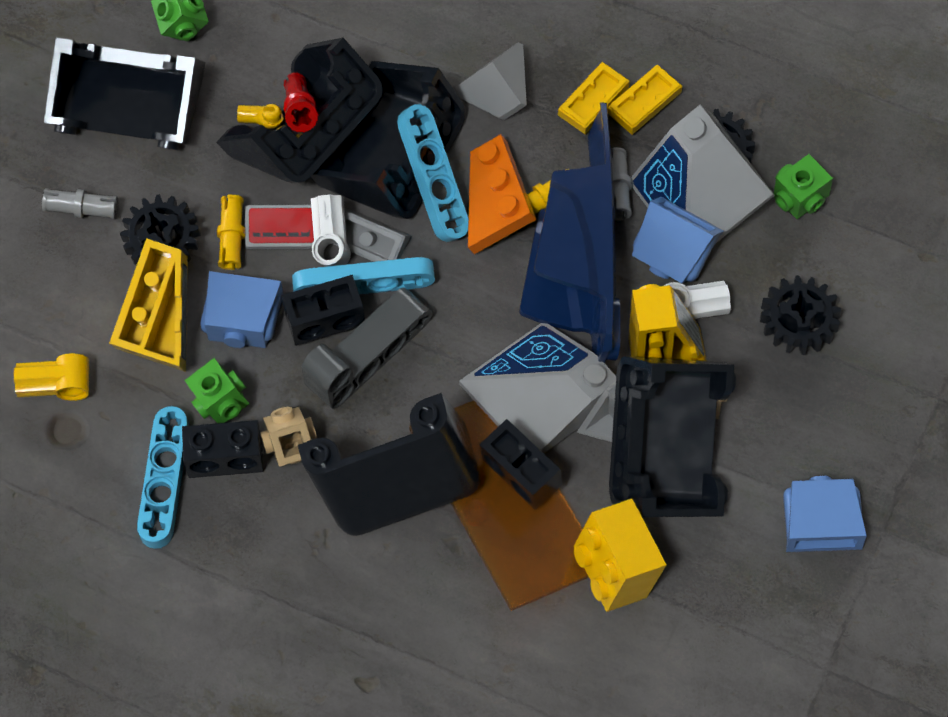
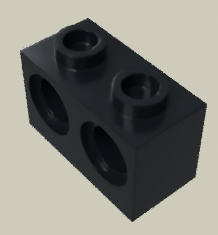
M353 274L281 295L285 316L295 346L355 329L365 320L363 304Z
M508 419L479 444L482 460L534 510L562 486L561 470Z
M258 420L182 426L183 462L188 478L263 472L262 438Z

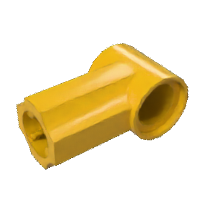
M69 353L58 356L56 361L16 363L14 368L15 393L17 397L56 395L58 398L68 401L85 399L89 395V359L81 354Z

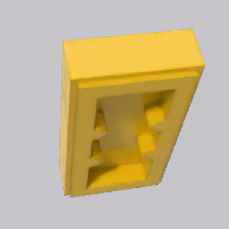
M601 62L558 108V116L586 135L601 110L600 102L607 103L608 107L629 88L630 81Z
M657 64L607 107L608 114L633 135L682 93V85Z

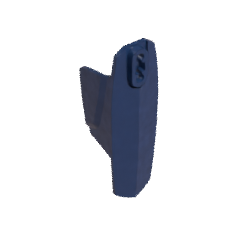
M600 102L601 110L597 114L588 135L590 167L558 170L552 174L546 209L540 210L537 219L519 313L523 317L549 324L553 327L572 332L589 333L592 341V352L598 356V362L605 363V360L616 361L619 356L620 300L615 298V212L607 103Z

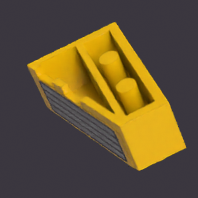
M146 238L109 344L118 350L186 372L187 256L182 250Z
M648 284L637 290H632L628 336L631 356L707 361L701 329L670 285Z

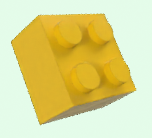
M633 499L591 512L573 546L575 559L580 567L585 568L591 580L592 593L598 601L602 602L606 612L647 598L667 565Z

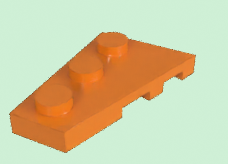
M501 134L470 151L468 248L475 255L537 220L508 142Z

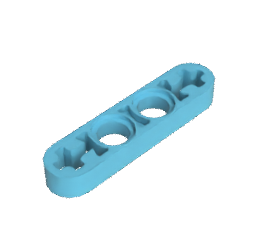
M414 104L402 111L398 116V129L433 231L440 240L453 242L468 232L469 218L434 117L426 106ZM420 118L422 125L419 127L417 125L412 126L410 119ZM427 135L428 139L416 143V138ZM422 147H427L433 151L435 155L433 165H427L421 160L420 150ZM434 181H439L445 186L447 194L444 200L436 198L432 193ZM450 203V209L440 212L439 208ZM455 220L457 227L447 229L445 222Z
M424 257L299 270L292 275L293 292L352 274L359 294L397 291L401 288H423L433 284L435 281L433 261Z
M174 406L160 409L153 421L137 522V531L143 544L153 549L166 546L173 537L183 474L182 426H189L184 411ZM170 419H176L179 425L173 427V442L167 440L168 434L165 425L169 424ZM169 451L176 455V461L170 467L163 468L156 464L157 456L160 453ZM156 487H168L171 490V495L166 501L158 503L150 498L151 492ZM153 512L160 513L159 522L164 530L158 531L157 535L152 537L147 529L153 528L155 521Z

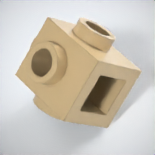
M299 407L278 408L270 416L263 418L266 431L260 432L266 454L274 453L279 467L300 462L301 457L298 445L317 438L311 417L304 419Z

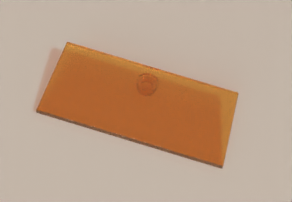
M474 400L455 407V411L466 424L480 471L481 481L479 488L472 495L452 502L451 505L510 610L513 611L589 578L585 568L578 565L574 556L573 546L582 531V527L560 489L558 488L544 503L534 510L482 460L479 444L498 426ZM410 425V426H409V430H410L411 434H413L412 428H411V425Z

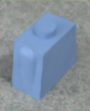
M659 197L651 200L644 221L633 243L632 256L650 266L649 270L661 278L668 279L671 277L681 284L686 281L693 282L699 276L712 248L724 231L669 200Z
M209 271L207 296L201 318V329L204 333H207L208 340L224 342L227 346L242 348L245 345L266 348L268 341L273 338L277 316L283 302L281 295L284 294L281 281Z
M815 476L805 481H792L791 487L787 488L783 494L787 538L786 552L863 549L867 535L862 517L860 491L855 486L853 479L832 480L828 476Z

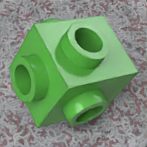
M151 0L158 27L163 36L189 41L209 22L202 0Z
M808 154L794 165H785L777 173L773 193L775 195L774 199L783 211H789L796 219H799L807 212L809 214L816 212L824 204L825 198L830 195L833 178Z
M215 358L184 380L196 396L191 401L193 406L204 419L211 416L217 423H225L235 418L242 409L250 404L241 392L247 388L234 370L227 373Z

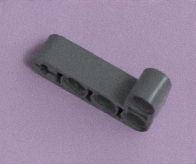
M401 288L397 290L332 351L325 344H321L307 355L302 364L304 384L331 409L339 407L427 325L432 317V310L408 289Z

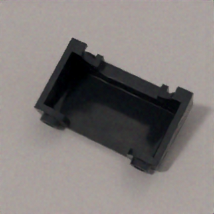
M344 37L307 44L292 61L291 73H300L305 77L308 93L313 96L316 103L318 120L311 130L306 132L292 130L286 123L283 110V122L275 129H267L263 125L256 126L254 129L246 125H236L229 128L216 143L234 160L283 181L299 183L309 179L382 97L383 88L380 79Z
M56 38L44 123L55 125L54 132L75 135L76 128L158 140L157 147L179 150V144L187 143L206 62L186 56L177 55L176 58L171 55L123 50Z
M371 61L369 67L382 83V97L359 123L341 157L339 158L336 154L332 153L311 177L321 188L392 217L409 219L415 214L423 199L398 129V116L402 111L414 104L426 106L434 117L447 154L462 127L465 109L461 99L439 68ZM420 118L410 119L412 126L417 125L419 127L422 125ZM425 135V136H423V137H421V138L418 137V138H416L415 140H416V143H419V142L423 141L424 139H428V138H427V135ZM422 147L420 150L421 160L427 165H433L435 162L433 151L427 147Z
M637 356L621 358L616 374L609 495L613 505L633 499L642 517L724 516V505L728 499V490L721 478L712 474L717 400H726L735 390L736 375L734 373V364Z
M442 393L425 398L416 403L412 408L410 425L413 434L342 459L337 445L330 439L323 437L298 445L301 461L335 522L345 533L352 536L363 535L466 498L479 488L481 481L480 471L466 424Z

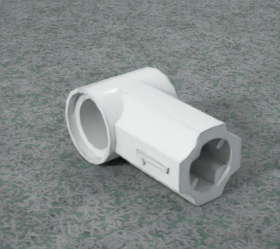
M321 195L311 198L314 242L312 244L313 257L324 267L347 265L350 260L351 251L347 244L343 196ZM331 243H338V255L334 259L325 260L324 250L326 246Z
M725 281L685 286L678 282L664 285H670L694 319L730 314V293Z

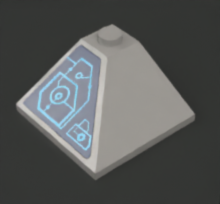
M701 104L669 130L631 177L632 188L647 208L651 200L663 197L723 230L724 232L718 241L775 196L716 117Z
M540 323L461 379L459 385L497 426L508 419L541 452L545 453L582 425L604 390L616 382V375L604 362H598V356L551 325Z

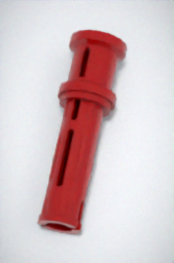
M291 73L287 76L288 80H284L286 98L283 104L285 120L292 130L306 132L311 130L317 123L316 103L313 96L308 93L305 77L300 73Z

